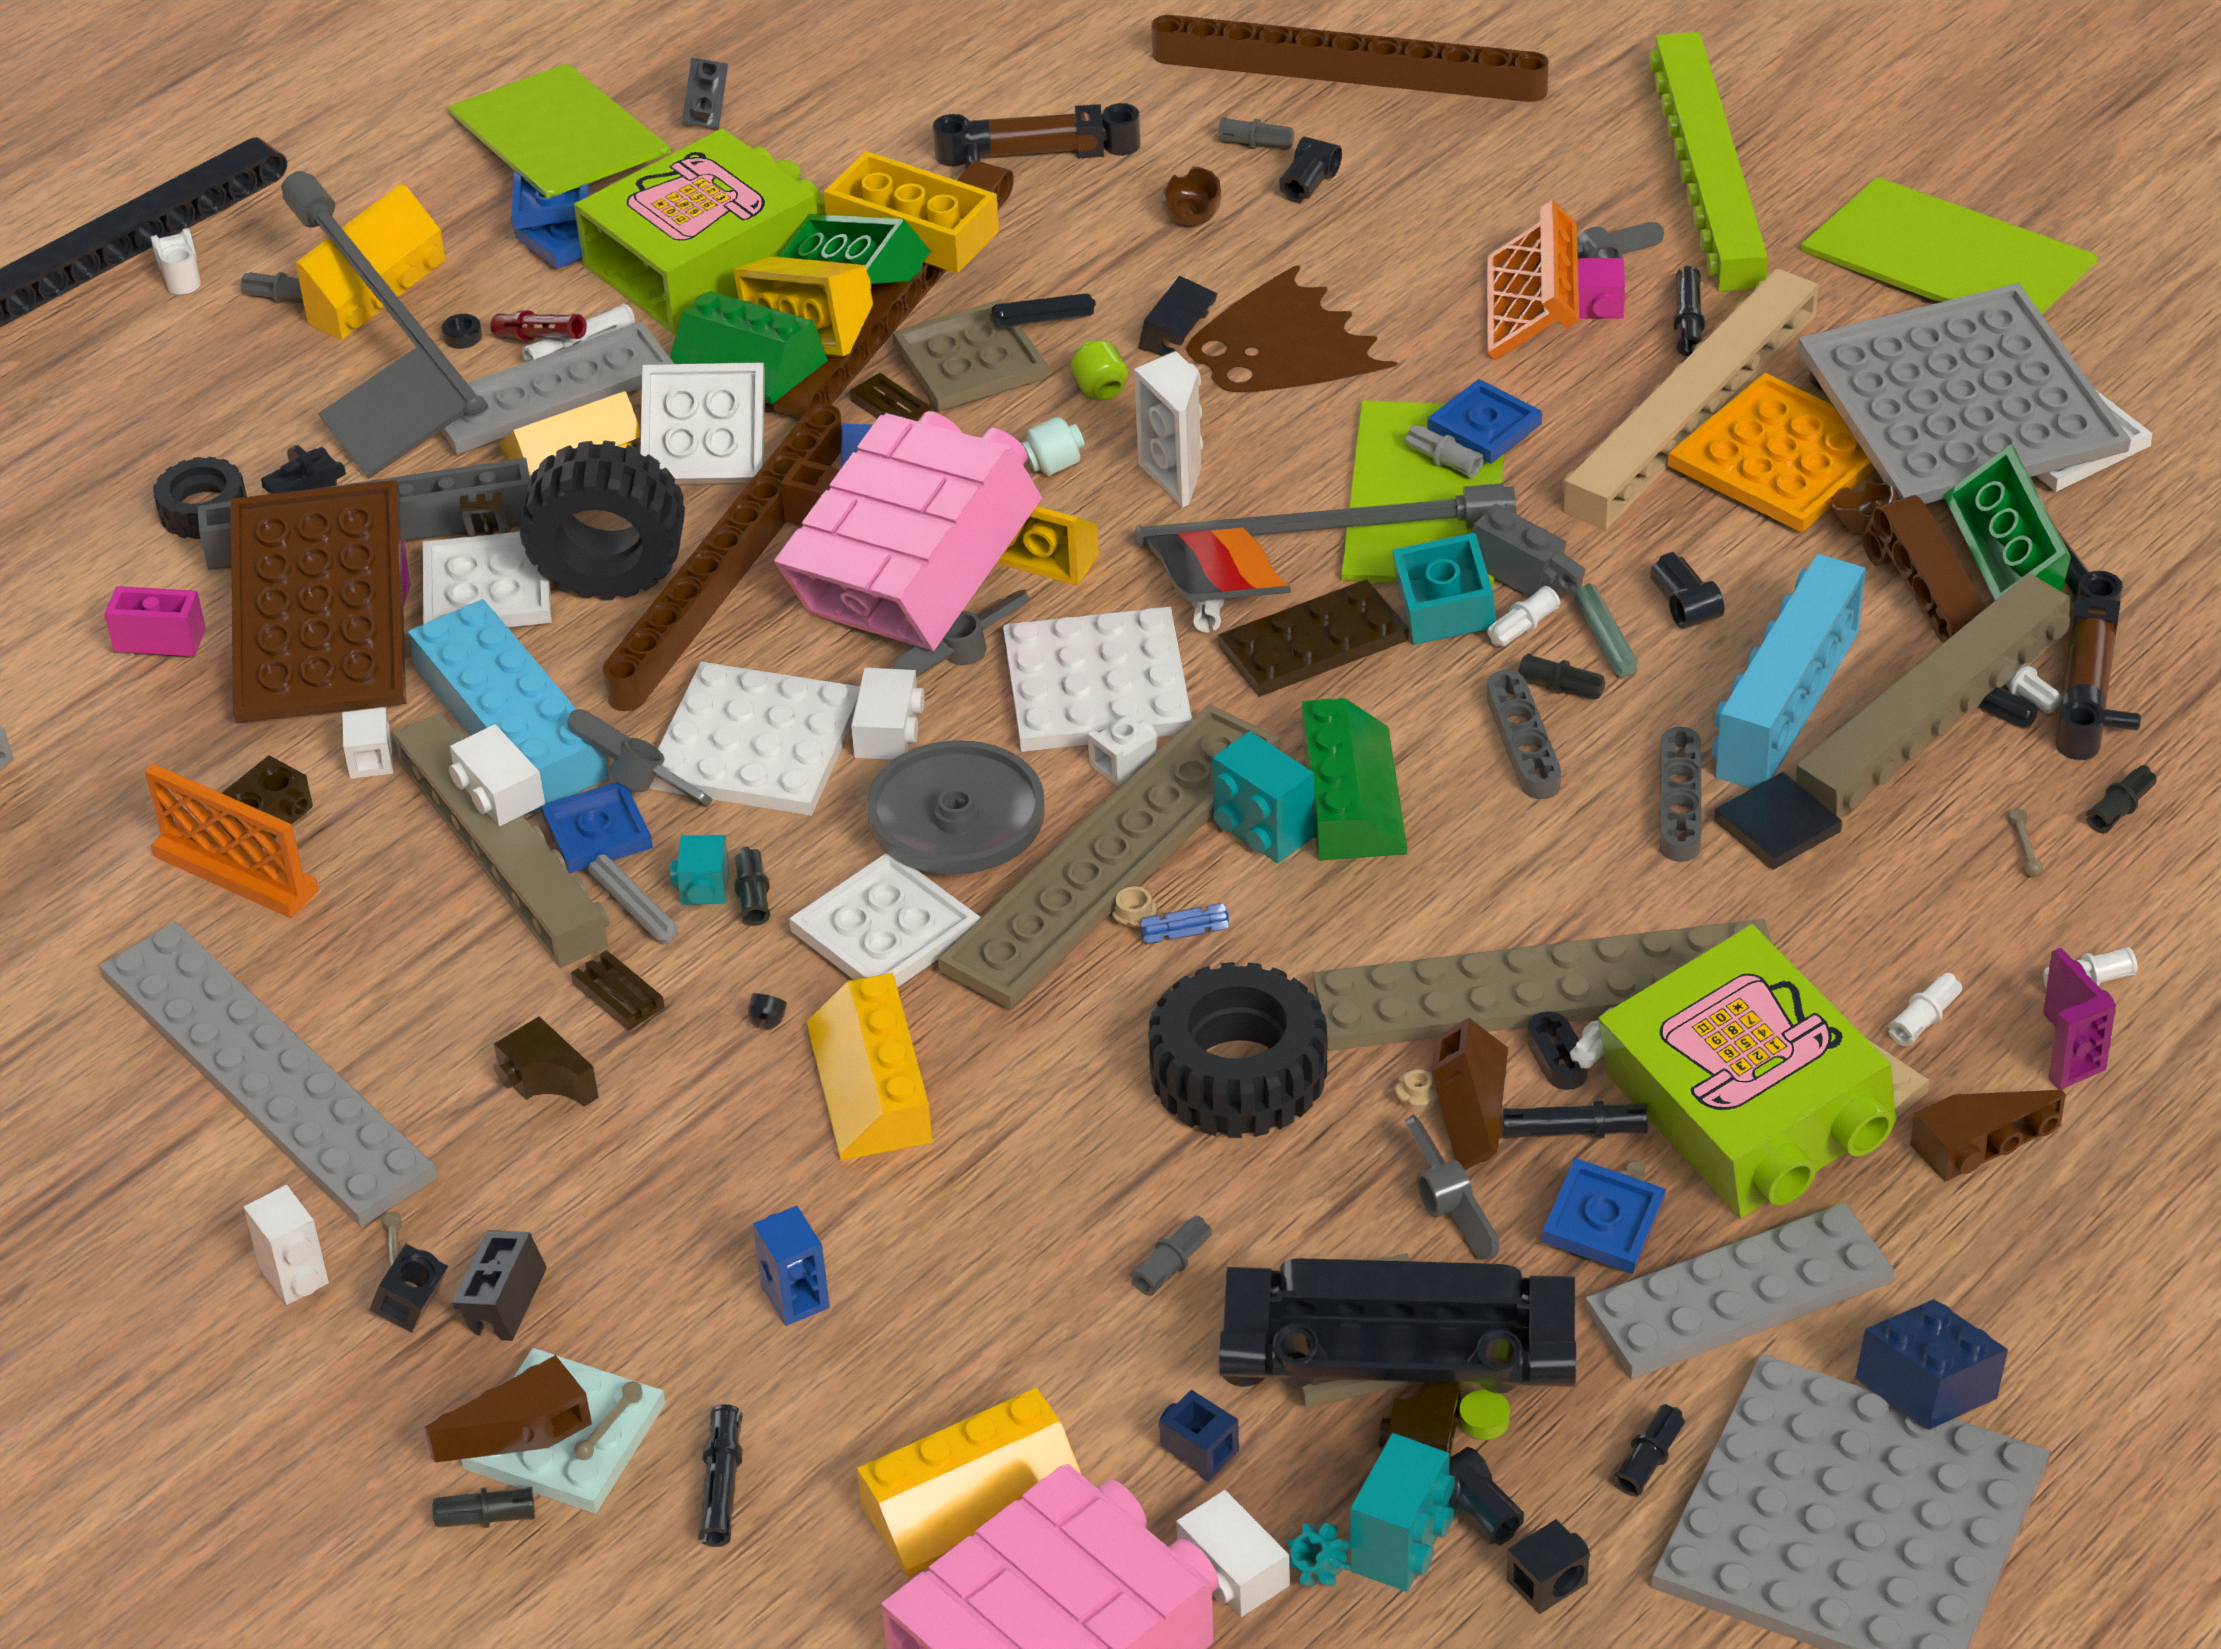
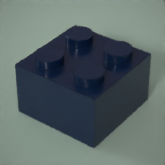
M1932 1299L1865 1329L1855 1379L1930 1430L1997 1399L2008 1349L1992 1339L1985 1331L1976 1328L1955 1314L1948 1306Z

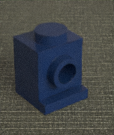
M1190 1390L1178 1403L1170 1404L1160 1417V1446L1199 1470L1200 1478L1207 1482L1239 1451L1238 1419L1193 1390Z

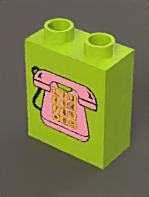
M724 128L574 203L583 266L674 335H676L682 312L695 303L698 296L712 291L739 299L733 272L734 268L769 256L777 257L808 214L826 215L824 199L818 188L807 179L795 180L777 167L774 159L766 149L761 146L750 148Z
M1753 924L1598 1017L1607 1075L1634 1104L1646 1103L1649 1121L1740 1219L1768 1201L1777 1206L1794 1201L1811 1185L1816 1171L1847 1152L1852 1156L1858 1157L1874 1151L1887 1139L1896 1122L1891 1063Z

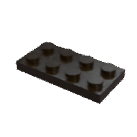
M1365 579L1218 634L1221 651L1258 697L1409 641V628L1373 585Z

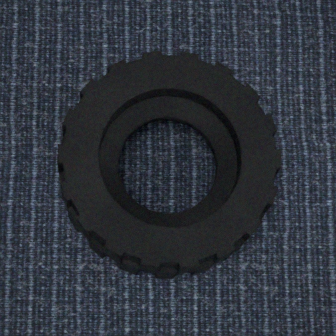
M209 456L208 458L194 457L191 460L180 461L173 467L170 466L166 469L165 473L159 475L157 484H154L153 495L162 526L166 527L169 533L177 534L182 538L201 539L198 506L229 502L232 498L247 497L243 476L239 472L238 467L235 464H230L228 460H220ZM200 492L221 493L214 499L203 503L189 504L181 502L185 498Z

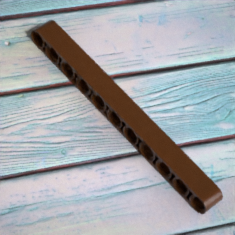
M1180 15L1158 16L1151 23L1152 55L1154 60L1163 64L1524 102L1540 101L1548 94L1549 60L1545 55L1538 52Z
M974 161L956 181L997 194L999 210L1011 194L1014 175L1009 169L981 161ZM923 262L921 271L910 281L871 284L870 290L873 305L850 354L845 356L826 354L828 359L826 363L774 402L775 411L800 420L806 411L813 406L819 404L832 405L888 340L892 332L900 326L947 270Z
M819 404L806 411L603 665L608 704L618 711H631L639 708L646 701L787 522L784 521L780 482L796 460L800 458L831 466L840 455L842 421L840 410L837 407L829 404Z

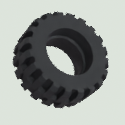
M591 440L578 443L577 448H572L571 445L557 450L556 456L553 454L547 456L539 464V469L533 471L529 480L520 522L521 544L524 546L525 554L533 566L538 564L537 571L547 580L554 579L556 586L567 592L569 589L578 591V596L590 598V595L601 596V600H613L615 595H623L624 598L635 596L638 594L639 589L642 588L643 591H646L657 585L658 579L665 578L672 570L673 563L677 560L685 516L684 497L681 488L675 484L674 476L666 467L663 469L659 468L660 462L650 454L646 457L639 454L640 450L628 444L626 448L615 446V441L604 440L603 444H593ZM587 510L606 511L621 516L633 526L615 531L600 530L580 522L573 514Z
M1235 962L1221 963V968L1212 970L1210 966L1198 969L1194 977L1189 978L1186 975L1173 984V991L1168 989L1157 1001V1007L1151 1013L1148 1031L1151 1084L1155 1094L1160 1097L1161 1104L1167 1111L1173 1115L1177 1113L1178 1120L1191 1128L1196 1124L1201 1126L1203 1133L1216 1136L1217 1132L1228 1133L1229 1138H1242L1244 1133H1254L1255 1137L1266 1135L1269 1133L1270 1128L1277 1126L1280 1130L1292 1124L1295 1115L1302 1117L1313 1106V1101L1320 1097L1324 1089V1080L1327 1078L1326 1016L1321 1011V1004L1316 996L1308 992V988L1295 977L1291 980L1287 979V974L1282 970L1274 967L1270 971L1262 969L1261 964L1247 962V966H1235ZM1229 1041H1251L1270 1048L1262 1054L1247 1058H1225L1206 1051L1215 1045Z

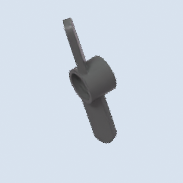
M1647 222L1612 232H1607L1602 227L1588 228L1577 237L1578 258H1622V254L1658 245L1664 237L1663 227L1656 222ZM1541 259L1532 272H1534L1538 265L1541 263Z
M1019 590L1010 594L978 615L962 611L935 651L915 646L895 660L893 669L916 670L917 678L946 659L956 665L975 663L984 656L987 649L983 629L1025 604L1030 599L1026 590Z
M577 709L570 713L567 720L568 729L573 734L615 759L610 767V773L623 786L635 791L645 792L650 788L657 776L706 807L712 802L713 799L706 793L662 767L665 758L652 744L638 738L628 737L586 710Z
M1414 1114L1411 1115L1405 1122L1432 1167L1417 1174L1418 1190L1425 1208L1434 1218L1451 1213L1476 1257L1481 1260L1495 1258L1499 1251L1498 1236L1473 1196L1471 1184L1463 1166L1457 1160L1445 1162L1423 1124Z

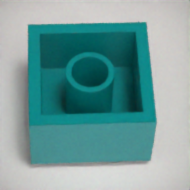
M1475 532L1392 550L1396 584L1413 645L1487 630L1489 626L1496 622L1494 594Z
M1251 731L1212 757L1214 822L1224 831L1231 832L1249 844L1255 852L1264 854L1277 864L1315 837L1314 772Z
M1392 1433L1350 1508L1351 1572L1405 1592L1409 1591L1417 1574L1421 1576L1426 1574L1433 1557V1544L1438 1536L1444 1538L1447 1535L1454 1516V1509L1449 1507V1499L1455 1483V1478L1449 1475L1450 1453Z

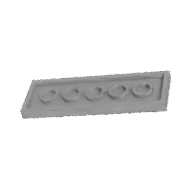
M642 321L467 383L477 396H482L485 399L483 410L473 416L464 414L440 432L457 455L466 451H472L480 446L505 438L513 430L624 391L629 393L642 388V365L674 364V362Z
M1842 1203L1586 1297L1585 1310L1632 1380L1893 1283L1894 1268L1848 1205Z

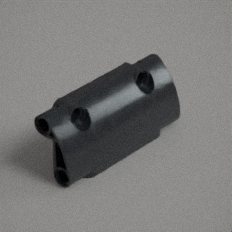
M1310 1258L1287 1260L1281 1264L1279 1271L1262 1267H1227L1224 1327L1220 1334L1219 1374L1220 1376L1278 1378L1285 1385L1295 1388L1304 1387L1312 1383L1314 1379L1480 1384L1487 1391L1497 1394L1507 1393L1517 1385L1575 1387V1276L1530 1275V1278H1523L1519 1269L1506 1264ZM1300 1357V1358H1302V1359H1296V1360H1295V1359H1290V1358ZM1495 1363H1501V1364H1506V1365H1500V1366H1499V1365H1494V1364H1495Z

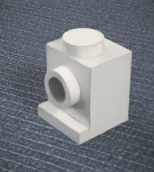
M1127 715L1099 733L1095 729L1087 733L1089 765L1117 787L1128 781L1157 753V734L1153 726L1146 720H1141L1137 723Z

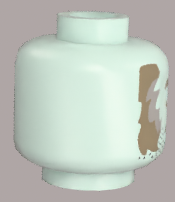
M1054 417L1031 427L1026 434L1027 441L1022 442L1023 447L1028 453V461L1033 471H1041L1048 477L1079 464V448L1085 446L1077 425L1068 426L1061 417Z

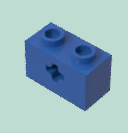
M796 1205L753 1223L761 1286L785 1326L830 1308L822 1244L799 1207Z

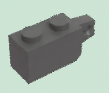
M1495 504L1474 523L1472 533H1476L1487 574L1528 596L1533 595L1538 589L1546 585L1573 595L1577 587L1582 585L1585 568L1564 554L1567 541L1498 504Z

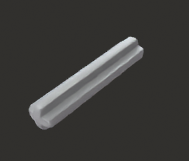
M598 855L595 861L589 864V873L661 944H669L672 938L678 935V926L606 855Z

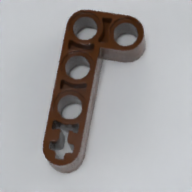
M1911 495L1878 506L1873 510L1863 534V546L1868 559L1875 566L1894 562L1937 637L1942 643H1945L1985 610V604L1920 497Z

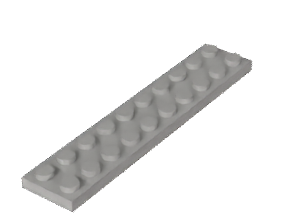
M178 923L170 924L100 965L103 979L360 1227L438 1179L436 1165Z

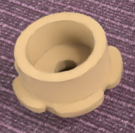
M1137 886L1122 889L1116 896L1113 917L1122 925L1137 928L1140 927V920L1143 917L1156 915L1157 906L1146 889Z
M1417 1069L1406 1072L1399 1077V1084L1395 1087V1094L1403 1108L1410 1112L1422 1113L1431 1110L1435 1106L1438 1095L1432 1073Z

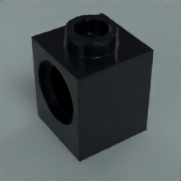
M405 1243L379 1284L369 1310L412 1333L438 1292L448 1265L438 1261L430 1252L418 1250ZM405 1282L414 1283L417 1287L409 1286Z
M1555 1519L1508 1549L1507 1581L1541 1614L1588 1584L1589 1549L1578 1534L1570 1533Z

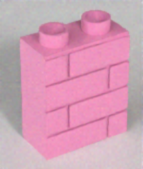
M925 412L919 421L885 413L884 416L880 415L857 446V453H852L830 483V490H825L803 520V527L795 531L774 562L809 614L935 651L1038 505L1042 496L1023 466L1028 459L1026 449L1017 439L1005 431L997 428H988L982 437L979 438L962 433L952 421L935 412Z
M1069 1464L1061 1465L1025 1492L1021 1500H1015L977 1529L973 1537L969 1535L930 1565L926 1573L922 1571L881 1603L886 1648L1206 1649L1214 1643L1212 1593L1218 1588L1219 1580L1212 1563L1195 1544L1181 1538L1168 1547L1146 1529V1516L1141 1505L1124 1485L1109 1479L1097 1488Z

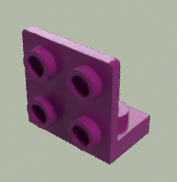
M2062 948L2053 950L2051 952L2043 1013L2056 1027L2049 1080L2059 1090H2062L2106 1070L2116 1004L2111 995L2106 990H2102L2086 974L2085 969L2078 961L2073 960Z

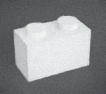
M864 668L851 725L855 758L894 760L908 752L910 743L917 742L918 718L915 716L916 714L923 713L924 688H917L916 670Z
M496 724L449 746L453 765L449 766V772L453 782L460 790L465 788L471 795L478 811L481 814L488 813L499 827L545 804L540 772Z
M287 1185L244 1206L259 1269L286 1305L310 1295L317 1289L329 1284L314 1220Z
M1226 1490L1176 1521L1177 1540L1182 1538L1195 1544L1207 1556L1217 1573L1219 1586L1212 1595L1219 1603L1223 1605L1227 1603L1240 1617L1248 1614L1290 1586L1289 1554Z

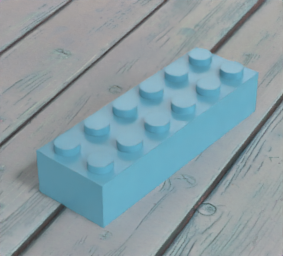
M1817 554L1808 569H1801L1797 577L1795 591L1792 595L1786 594L1782 601L1778 619L1776 621L1771 620L1768 623L1761 647L1755 646L1752 649L1747 663V670L1744 674L1738 673L1735 677L1730 698L1728 701L1722 700L1718 705L1714 725L1719 727V734L1712 748V758L1717 759L1716 778L1752 789L1776 775L1860 632L1865 567Z
M484 599L468 604L408 631L415 670L469 736L494 724L501 729L540 772L545 803L574 795L609 779L606 753L573 734L567 727L569 715L572 711L577 710L576 707ZM541 806L532 810L531 812L534 813L536 811L541 810Z

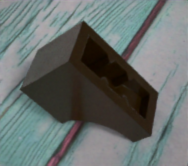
M540 1016L494 1043L497 1064L494 1065V1069L498 1079L506 1088L510 1089L513 1087L524 1099L528 1100L535 1095L554 1094L570 1098L585 1107L599 1098L593 1065Z
M1433 1383L1427 1390L1415 1397L1406 1400L1395 1398L1391 1418L1382 1417L1378 1447L1384 1448L1390 1436L1394 1433L1450 1453L1449 1457H1451L1462 1401V1383Z

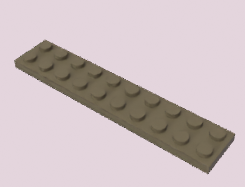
M1208 704L938 958L939 972L1012 1009L1114 911L1116 896L1122 889L1132 886L1139 887L1214 814L1212 757L1249 731L1279 750L1280 738Z
M1765 919L1318 971L1313 972V985L1316 998L1321 1004V1011L1326 1016L1327 1049L1332 1051L1433 1039L1467 1018H1471L1487 1032L1528 1027L1529 1021L1534 1015L1548 1011L1564 1016L1569 1022L1598 1019L1609 1008L1618 1006L1751 924L1771 943L1772 941Z

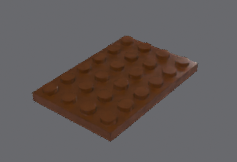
M397 480L230 499L233 716L236 723L407 704L400 489Z

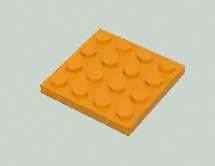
M1767 373L1762 374L1668 453L1667 466L1801 533L1832 508V499L1842 488L1849 487L1852 490L1875 470V467L1834 405Z

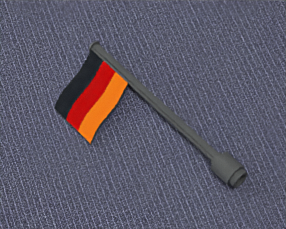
M1503 483L1463 487V495H1458L1456 499L1146 527H1142L1139 524L1134 531V540L1139 548L1143 549V545H1147L1163 563L1173 587L1189 602L1291 593L1290 585L1274 572L1262 546L1252 536L1457 518L1458 521L1466 520V527L1473 528L1474 523L1495 504L1517 515L1514 486L1504 487Z

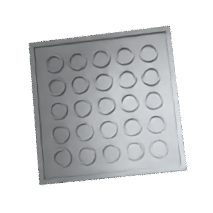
M2019 283L1798 338L1797 351L1884 483L1887 482L1895 488L1898 499L1917 495L1924 504L1945 499L1943 494L2010 444L2016 449L2030 477L2129 451L2130 437Z
M1761 1353L1652 1575V1588L1821 1649H1970L2049 1464L2051 1451L1955 1418L1928 1430L1872 1390Z

